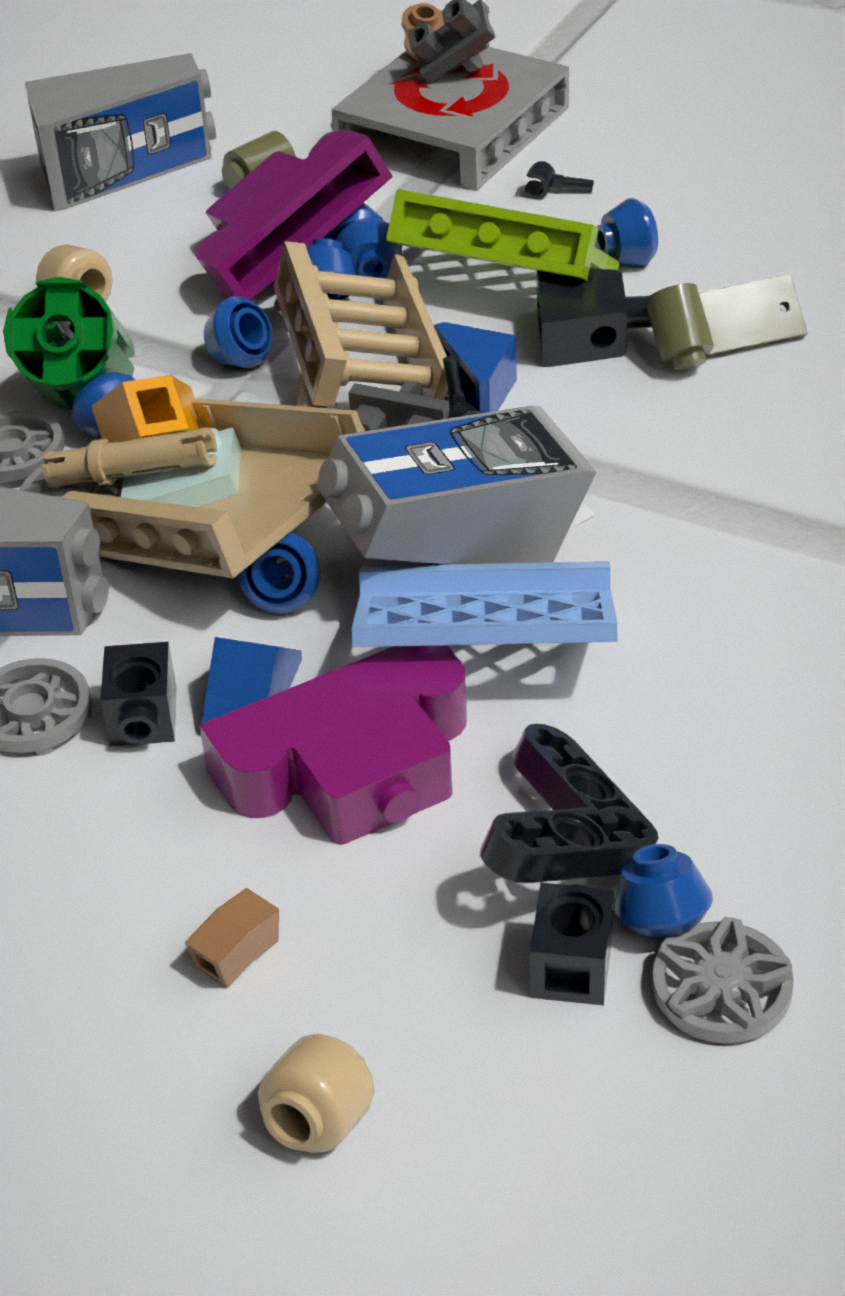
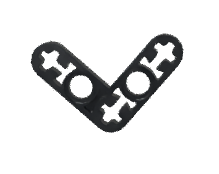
M535 723L528 725L524 729L512 755V762L552 810L497 815L480 847V857L492 872L516 883H537L621 875L623 866L633 859L634 853L645 846L656 844L659 836L653 824L574 739L555 727Z

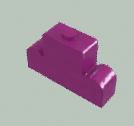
M350 130L333 132L317 142L310 150L309 156L305 159L276 151L206 210L207 216L217 231L209 235L198 246L195 257L226 299L232 296H241L252 300L275 280L285 241L304 243L306 246H311L312 240L326 236L393 177L368 136Z
M448 645L393 646L200 724L207 772L230 807L238 814L248 818H266L276 815L286 809L292 801L293 795L299 794L331 840L338 845L347 844L390 824L402 822L415 813L448 800L453 794L451 746L448 741L460 735L467 724L465 668Z

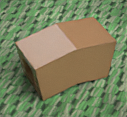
M248 888L242 890L217 908L185 942L195 966L229 988L253 960L278 942L279 908Z

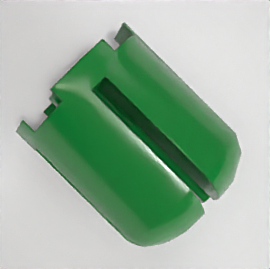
M65 277L40 280L35 283L37 285L35 289L21 298L14 310L11 307L8 309L3 328L6 353L33 387L45 399L56 406L72 409L74 399L82 388L93 379L105 373L119 372L133 376L135 367L128 359L135 355L132 339L103 297L89 288L83 281Z

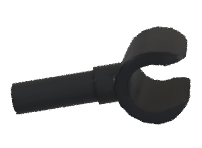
M538 161L533 164L526 174L529 178L540 180L528 181L524 188V193L532 199L544 198L550 188L593 191L594 180L556 174L554 168L545 161Z
M456 356L444 357L442 361L448 388L447 401H449L450 409L448 418L480 414L465 399Z

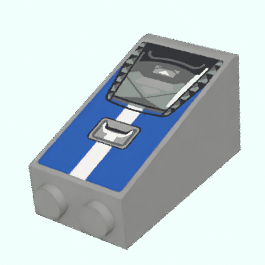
M191 53L25 82L40 166L54 211L65 210L211 159L209 140L216 139V129L211 111H205L204 103L205 98L211 97L210 82L206 69H198Z
M525 406L338 435L328 459L321 465L317 489L364 558L436 564L554 562L597 472L542 407Z
M0 487V636L82 635L94 615L104 609L109 594V583L107 578L103 577L98 553L100 537L97 530H94L88 502Z

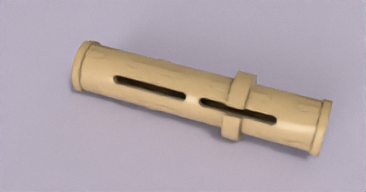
M208 427L123 442L108 443V439L104 438L91 441L87 447L45 452L42 460L46 463L54 462V464H43L42 472L46 483L53 489L85 482H97L99 486L111 485L115 483L117 478L193 466L214 465L217 456L215 454L208 455L207 453L217 452V444L213 432Z

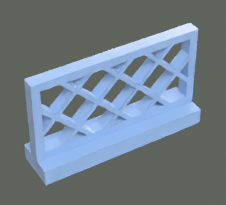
M609 561L360 567V596L351 628L352 647L618 642L617 618L610 589Z

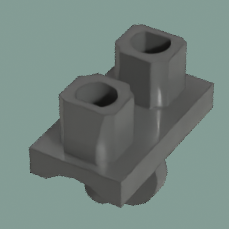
M452 0L445 5L442 11L445 23L442 27L435 31L428 23L421 22L409 31L410 49L418 59L421 77L429 84L447 71L454 72L462 65L473 74L483 67L479 53L487 49L489 42L495 39L496 36L488 18L490 13L489 7L482 0H478L474 4H470L466 0Z
M407 380L403 383L400 391L354 383L348 392L350 410L357 411L365 431L448 419L449 401L423 396L420 382Z

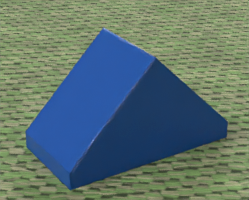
M448 322L434 324L446 356H456L465 399L480 413L498 411L517 381L516 335Z
M215 637L201 724L289 689L302 662V651Z

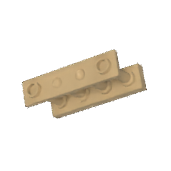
M284 242L273 287L312 405L334 407L339 387L345 386L348 381L402 386L405 381L410 380L420 382L423 396L444 400L445 396H447L448 388L442 359L446 357V353L418 290L417 279L412 276L404 255L394 254L388 277L384 279L318 271L317 266L312 265L304 243ZM326 293L382 299L384 305L328 299ZM337 322L391 327L394 329L395 334L339 328ZM344 351L405 357L407 364L350 359L349 353Z

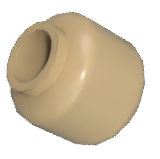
M65 244L53 247L44 254L38 264L36 282L55 277H65L83 281L89 288L100 294L105 302L111 294L113 284L111 268L106 259L94 250Z
M323 1034L303 1036L291 1045L265 1073L258 1090L260 1111L269 1133L287 1148L310 1153L330 1151L344 1141L368 1112L375 1094L373 1077L365 1060L352 1046L336 1037Z

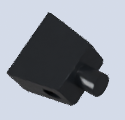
M590 268L587 281L537 271V318L542 367L622 357L627 352V329L652 328L645 304V299L648 296L626 297L622 272L615 269Z

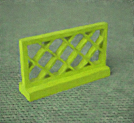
M396 190L386 241L393 244L586 281L590 268L618 270L620 264L619 261L595 247L599 228L593 224L407 190Z

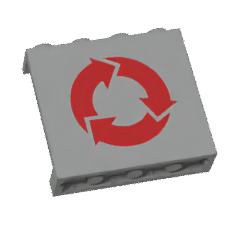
M488 47L479 53L483 67L476 73H470L462 65L454 72L447 71L429 84L421 77L418 61L405 51L331 109V128L333 132L350 130L359 134H364L372 128L460 152L461 187L477 191L569 108V66Z

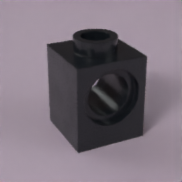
M169 641L104 646L100 700L110 746L174 742L177 687Z
M540 883L530 946V998L604 1006L613 934L614 889L593 888L579 884Z

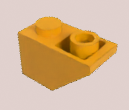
M172 375L122 382L91 406L101 438L108 439V443L182 433L201 428L191 403L195 400L191 387Z

